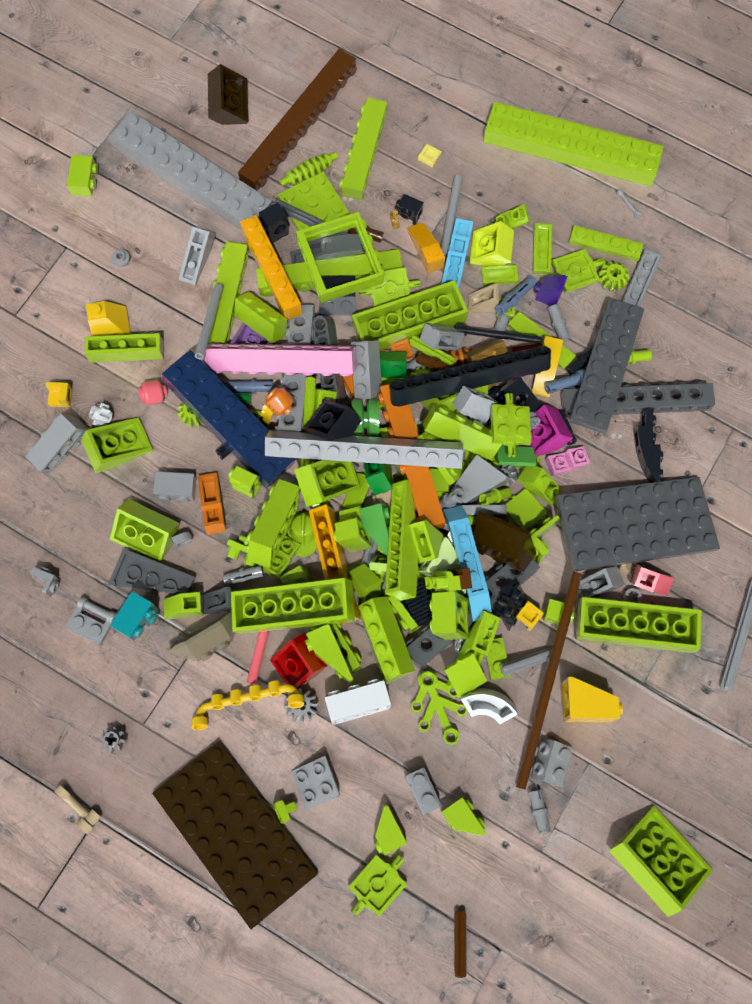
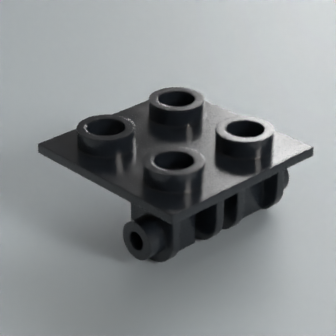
M511 581L505 584L501 592L502 594L499 596L505 601L498 599L492 610L493 615L501 617L508 631H510L512 626H515L518 620L516 616L520 608L522 609L526 604V596L520 583L516 585Z

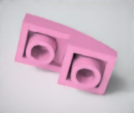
M584 446L568 449L565 453L551 455L546 458L552 476L590 464Z

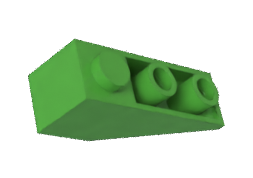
M383 503L360 508L363 528L384 554L388 556L390 508L387 507V504Z

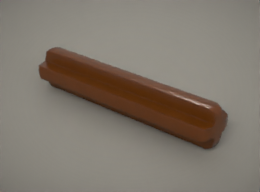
M455 911V977L457 978L466 977L465 911Z

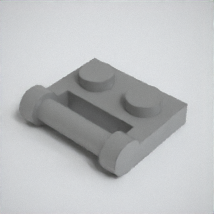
M82 596L65 628L101 646L111 629L110 624L117 613L114 611L109 612L89 602L87 598ZM84 609H87L105 618L106 622L102 624L82 613Z

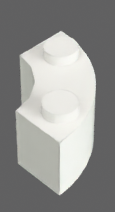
M478 688L461 696V700L471 717L488 715L499 724H502L517 715V708L514 703L498 691Z

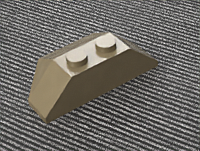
M232 610L166 648V650L172 656L193 661L202 660L203 662L213 656L212 653L218 649L222 651L228 648L235 634L232 630Z

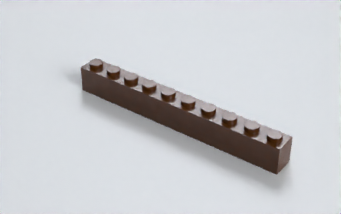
M341 49L336 51L238 171L240 181L256 191L265 186L269 176L276 172L277 166L285 161L287 154L296 147L298 140L306 135L308 128L311 124H315L319 114L326 110L328 103L335 99L340 88H344L349 77L355 74L357 70L355 57Z

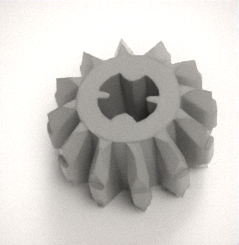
M299 688V694H303L302 689ZM309 690L303 695L304 703H306L303 711L300 708L297 710L296 708H290L288 704L284 705V709H291L286 713V716L290 717L293 715V722H296L297 718L300 717L299 721L303 724V717L306 716L307 720L311 721L309 713L317 714L315 710L311 709L318 707V703H311L316 699V696L312 695L308 698L310 695Z

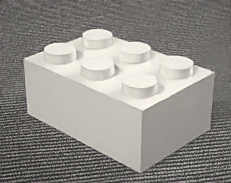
M374 679L368 681V685L360 687L358 684L348 687V691L340 693V690L328 693L325 701L332 726L390 709L391 702L385 682Z

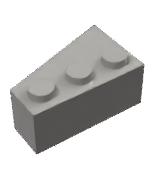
M61 413L53 419L52 425L41 434L38 442L29 448V452L25 457L40 472L50 473L67 458L65 454L73 446L78 448L81 445L79 441L82 439L85 431L90 428L79 418Z

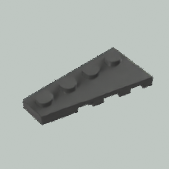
M123 548L108 585L182 594L190 593L196 577Z

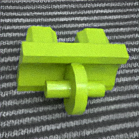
M524 204L497 215L496 222L502 221L512 229L530 223L527 205Z
M244 535L239 537V540L243 541L244 545L230 539L228 540V557L238 560L241 551L246 552L249 543ZM247 553L243 563L254 567L256 563L248 561Z

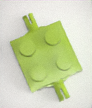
M583 249L553 259L552 265L555 274L550 276H568L564 286L566 294L598 283L600 278L596 272V267L605 265L606 262L603 257L593 260L588 255L587 250Z
M405 266L384 269L386 275L384 276L383 284L361 290L359 295L360 297L371 295L373 306L377 307L409 296L410 288L421 287L420 279L409 281Z
M507 393L505 394L506 404H492L490 407L492 443H501L508 446V457H515L517 445H530L532 442L530 407L514 405L513 394L509 395Z
M376 855L349 885L348 888L356 894L359 900L350 910L356 917L365 907L371 909L380 917L408 885L400 878L397 872L398 868L405 862L399 855L391 865Z

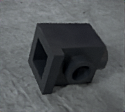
M404 194L403 198L397 201L395 209L398 210V215L404 219L412 220V224L416 225L423 212L424 202Z

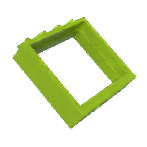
M359 212L296 231L297 243L320 303L383 284L384 276L386 275L384 266L379 264L378 251L373 249L372 236L370 233L367 234L366 221L361 219ZM355 227L374 274L326 290L308 242Z

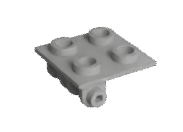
M326 756L291 771L305 810L340 796V791Z

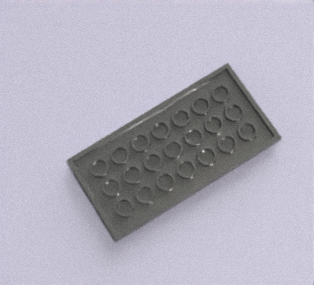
M700 477L562 494L555 497L573 572L712 552L720 549Z

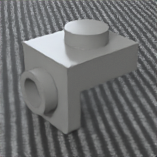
M41 566L40 569L33 567L30 575L46 582L42 592L51 597L59 587V579L51 574V570Z

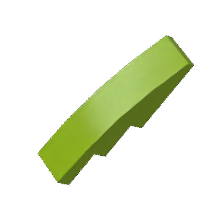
M482 611L468 635L469 639H466L457 659H461L473 652L479 665H481L483 656H488L501 618ZM448 679V682H447V685H446V686H449V687L453 688V686L451 685V683H450V681H449V679Z

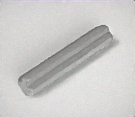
M547 648L502 664L500 666L501 673L507 676L549 661L552 649Z

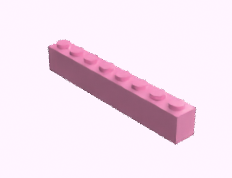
M209 344L204 356L205 365L213 373H222L224 371H230L231 374L241 372L258 374L259 372H266L269 375L277 374L278 372H284L285 375H294L296 373L313 375L314 373H321L323 376L337 373L341 376H350L357 369L356 346Z

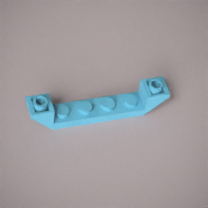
M461 505L444 509L443 513L447 528L451 532L460 568H470L472 588L466 589L470 614L474 622L477 621L482 611L492 614L489 592L469 519Z

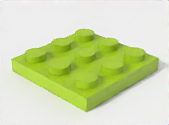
M324 172L277 194L278 199L325 222L349 215L348 209ZM290 217L297 230L311 227Z

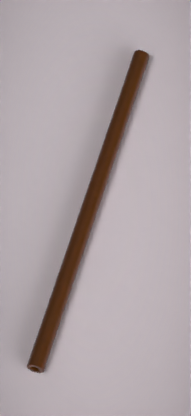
M573 572L519 772L516 787L526 790L580 586L582 574L579 572Z

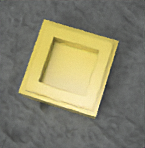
M426 144L418 155V160L433 168L440 158L442 151Z

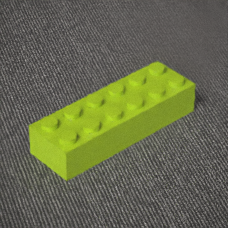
M455 280L351 315L352 327L358 341L379 340V351L390 348L391 344L408 338L409 341L414 335L421 337L426 323L454 326L457 322H465L468 317V309Z
M346 578L231 592L232 630L239 634L355 621L352 581Z
M582 597L578 601L576 640L695 653L701 649L702 610Z

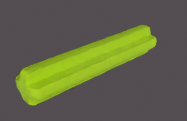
M415 335L410 338V345L433 358L438 357L442 362L454 366L456 364V358L441 349L431 348L428 344L421 342L420 338Z

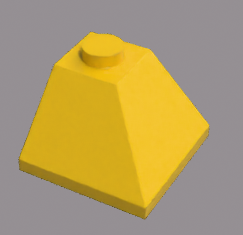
M106 301L86 304L88 323L92 336L131 335L126 306Z

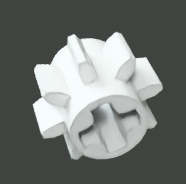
M100 403L97 406L93 405L91 407L89 418L93 420V425L100 427L110 423L113 413L108 410L109 405Z

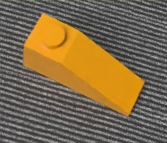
M421 222L407 227V232L427 274L444 268L445 256L439 243L426 225Z

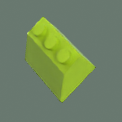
M128 499L117 508L110 540L151 560L162 563L173 543L171 537L177 534L179 522Z

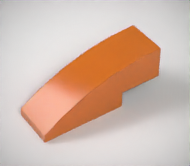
M217 472L198 475L206 533L209 535L226 532Z

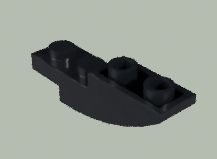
M646 408L642 413V425H638L634 431L638 461L649 483L660 482L663 479V469H660V462L662 463L663 451H661L660 444H655L656 433H653V426L655 427L656 415H653V408Z

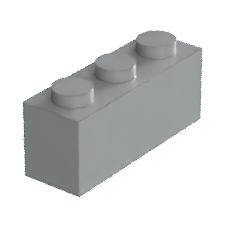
M379 340L351 342V346H356L357 369L353 373L355 399L378 398L377 394H380V386H382Z

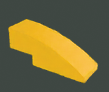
M549 336L544 338L542 346H547L551 349V367L547 371L535 374L532 392L536 396L550 397V394H547L544 384L554 381L563 345L562 339Z

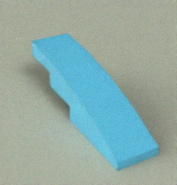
M456 218L442 284L455 280L458 289L460 287L473 221Z

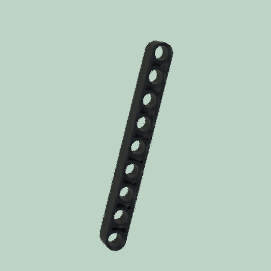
M538 346L394 381L389 386L391 404L397 407L458 393L462 386L474 389L547 371L551 367V349L547 346Z

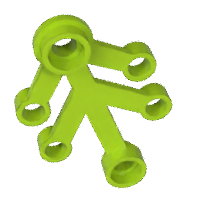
M425 670L418 677L420 690L415 701L411 704V710L414 713L422 711V702L428 691L431 700L423 720L418 724V728L422 732H427L431 727L430 722L436 710L444 730V742L448 745H454L459 740V732L451 727L443 707L454 711L459 717H464L468 710L464 704L459 705L438 696L436 689L447 692L451 698L458 697L457 694L452 695L450 693L452 688L446 686V683L439 681L433 671ZM429 677L431 683L426 684L424 678ZM415 703L420 704L421 708L419 710L413 708ZM459 707H463L465 709L464 714H460L458 712ZM422 722H426L428 724L427 729L421 728ZM449 733L454 735L453 741L447 739Z

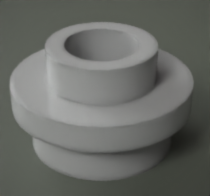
M119 249L113 252L111 259L114 265L125 267L129 263L130 256L127 251Z

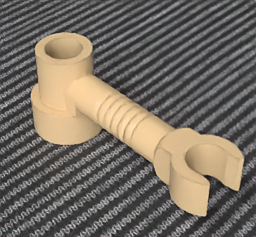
M60 785L54 792L78 812L81 818L76 825L88 835L94 829L93 826L101 816L93 809L89 812Z

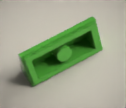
M500 446L495 455V460L499 465L536 466L535 453L532 447L516 446V456L508 457V446Z

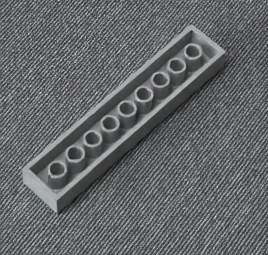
M133 111L129 113L110 135L115 149L240 230V221L257 215L260 221L259 212L272 205V200Z

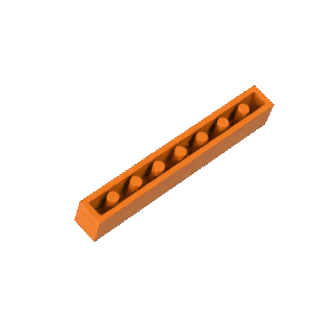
M390 384L380 386V394H377L379 404L384 405L385 411H382L384 420L389 422L390 428H388L389 437L418 440L417 437L419 435L410 405L393 406L390 400ZM398 465L401 475L404 474L406 480L410 481L414 508L417 514L416 522L427 520L436 529L445 528V518L429 467Z

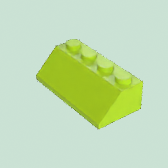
M388 596L372 598L359 605L360 620L385 685L415 672Z

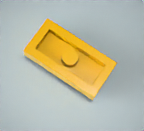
M264 404L260 414L263 417L261 423L268 426L273 412Z

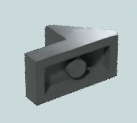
M225 587L204 594V614L211 615L220 611H231V592H233L231 587Z

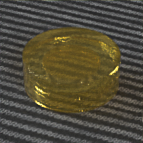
M397 210L391 211L393 229H398L400 224Z

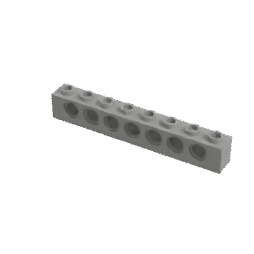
M301 305L302 315L288 320L290 327L286 328L288 343H285V345H313L312 321L316 317L314 305ZM284 373V376H281V387L294 398L292 405L295 406L286 416L284 414L277 416L279 425L275 426V431L302 432L305 378L310 377V375H303V373L285 375Z

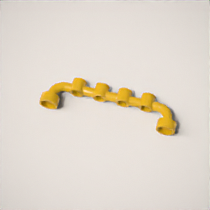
M271 681L268 683L269 688L262 690L260 685L250 686L249 693L242 694V690H232L230 697L223 698L222 694H214L211 696L210 702H206L198 708L195 717L191 719V727L193 730L206 729L208 727L207 717H204V713L211 709L221 710L224 706H238L250 700L260 701L263 697H277L285 692L291 694L287 697L288 707L300 708L304 706V696L299 694L293 685H281L280 681Z

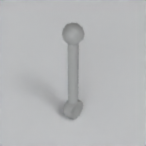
M618 189L617 195L621 196L623 200L626 202V204L630 207V209L634 213L635 219H640L642 213L640 211H637L633 207L630 201L623 194L624 191L622 189Z

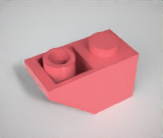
M637 564L630 582L634 586L668 596L674 578Z

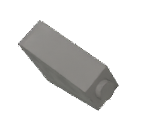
M476 454L450 493L457 488L462 489L465 493L462 496L465 497L458 503L461 505L463 503L471 504L478 500L481 494L497 489L509 482L511 478L482 456Z

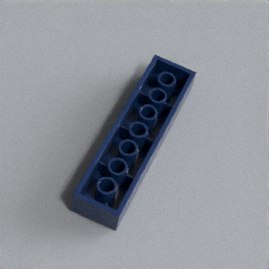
M191 350L162 373V382L247 470L260 476L259 481H261V484L266 489L294 465L296 458L265 456V436L269 430L201 360L195 357Z

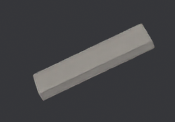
M645 248L623 298V302L640 307L662 257L661 254Z

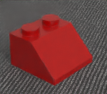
M306 633L291 639L270 659L285 684L293 685L296 689L316 677L328 666L315 655L313 650L309 652L305 640L308 639Z

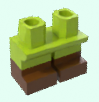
M470 568L434 571L433 576L425 577L426 589L434 588L435 591L443 592L472 588Z

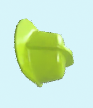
M307 512L296 514L288 529V537L300 544L295 554L296 556L307 557L317 549L310 514Z

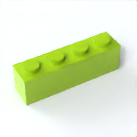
M160 333L85 336L84 354L90 363L163 360L164 343Z
M433 404L423 421L424 431L448 442L463 443L464 449L491 461L502 445L501 443H492L491 428L484 427L477 420L471 421L461 413H453L444 405L438 406Z

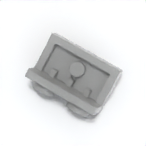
M542 739L533 767L532 778L562 788L573 748L555 740Z

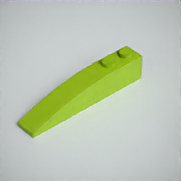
M409 480L392 484L385 594L400 601L415 598L417 591L418 554L409 528V524L416 523V515Z

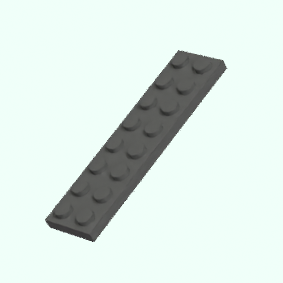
M609 297L569 420L570 423L606 434L645 308Z

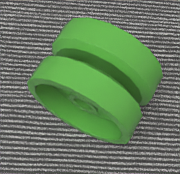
M352 399V410L362 421L353 433V436H364V428H368V437H380L378 399H368L367 411H363V401L361 399Z

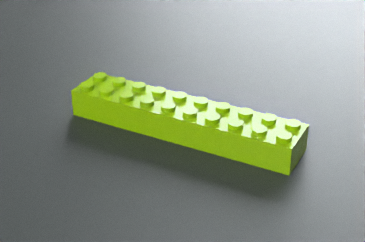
M495 101L485 129L483 141L491 145L652 187L657 175L664 149L663 145Z

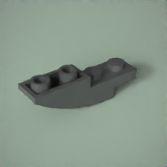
M358 234L337 235L308 242L315 261L352 256L364 252ZM300 249L290 252L292 264L305 262Z

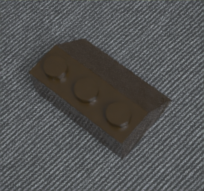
M219 64L208 73L209 119L221 125L247 124L249 122L247 78L222 64Z
M479 511L473 531L477 552L481 555L486 554L497 562H504L512 569L525 571L536 555L530 532Z

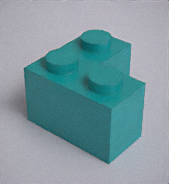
M131 591L110 626L134 641L136 637L139 638L142 635L144 625L149 627L150 624L156 622L159 610L152 602Z

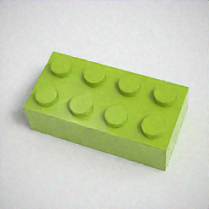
M281 479L278 480L276 486L272 485L269 493L270 498L265 500L262 506V515L257 516L254 523L255 529L250 531L247 537V542L249 543L246 549L248 561L269 569L271 568L299 508L300 486Z

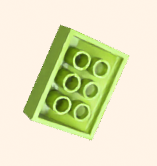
M652 806L609 850L667 917L682 911L713 871L655 806Z

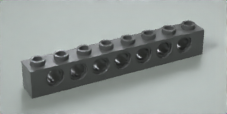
M701 381L695 384L681 382L676 385H669L668 383L654 386L650 384H642L640 386L623 385L620 387L618 394L622 402L616 400L612 415L642 414L646 408H653V413L710 411L715 405L713 383ZM568 387L561 394L562 410L566 417H571L579 389L576 387ZM671 394L677 396L678 399L672 398ZM689 394L695 395L696 398H692ZM652 395H656L659 400H655ZM633 396H638L641 401L635 400Z
M534 560L530 562L525 571L519 570V575H513L510 571L511 567L502 563L495 569L496 574L492 577L489 575L485 577L488 592L491 595V610L495 607L498 599L503 601L499 596L502 594L501 592L504 587H498L496 580L501 579L505 584L511 581L516 585L517 583L522 585L540 568ZM468 611V629H469L470 627H472V626L475 624L476 621H474V622L472 621L471 614H470V612ZM427 625L421 630L420 633L422 635L417 639L414 637L406 643V647L412 662L420 670L456 639H442L432 634L430 625ZM429 641L432 647L429 650H424L421 647V642Z

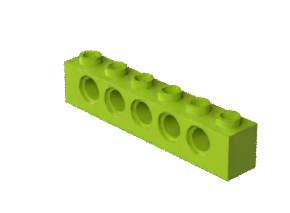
M300 565L280 576L283 585L307 583L312 579L307 569L302 570ZM339 623L329 624L332 633L338 637L336 642L340 651H345L348 654L345 662L350 673H355L361 669L359 663L362 660L357 652L353 653L349 646L352 644L347 635L342 636L339 631L342 628ZM309 626V629L313 631L322 626ZM336 673L340 681L344 679L338 673Z

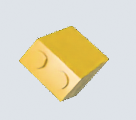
M567 677L562 682L564 722H613L620 719V715L623 713L622 703H619V697L574 677Z

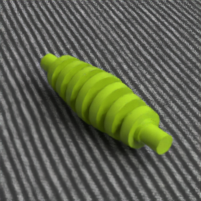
M325 152L322 154V157L317 155L315 158H309V161L307 159L302 161V163L297 165V168L293 167L291 172L287 171L285 173L286 176L279 180L282 187L287 184L293 186L296 185V182L301 183L302 179L305 181L315 177V174L317 175L321 171H325L326 166L328 168L332 166V161L338 159V154L336 152L331 154Z

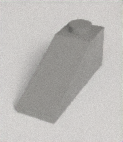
M192 226L179 280L194 285L197 284L210 254L215 232Z

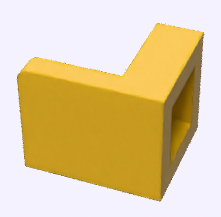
M46 382V387L49 390L47 404L54 407H71L73 390L68 383Z
M528 601L516 618L528 627L527 631L530 632L544 612Z

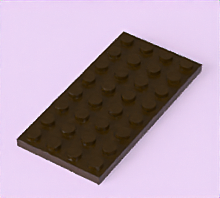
M219 741L152 793L250 930L318 875Z

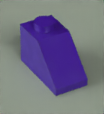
M568 276L544 277L542 283L538 282L535 293H537L536 301L549 306L557 304Z

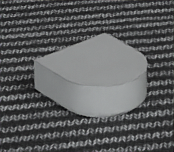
M183 532L171 537L175 549L189 544L193 539L190 532Z

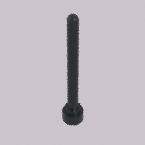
M457 322L455 327L463 332L464 336L469 334L537 344L543 342L541 336L473 328L463 322Z

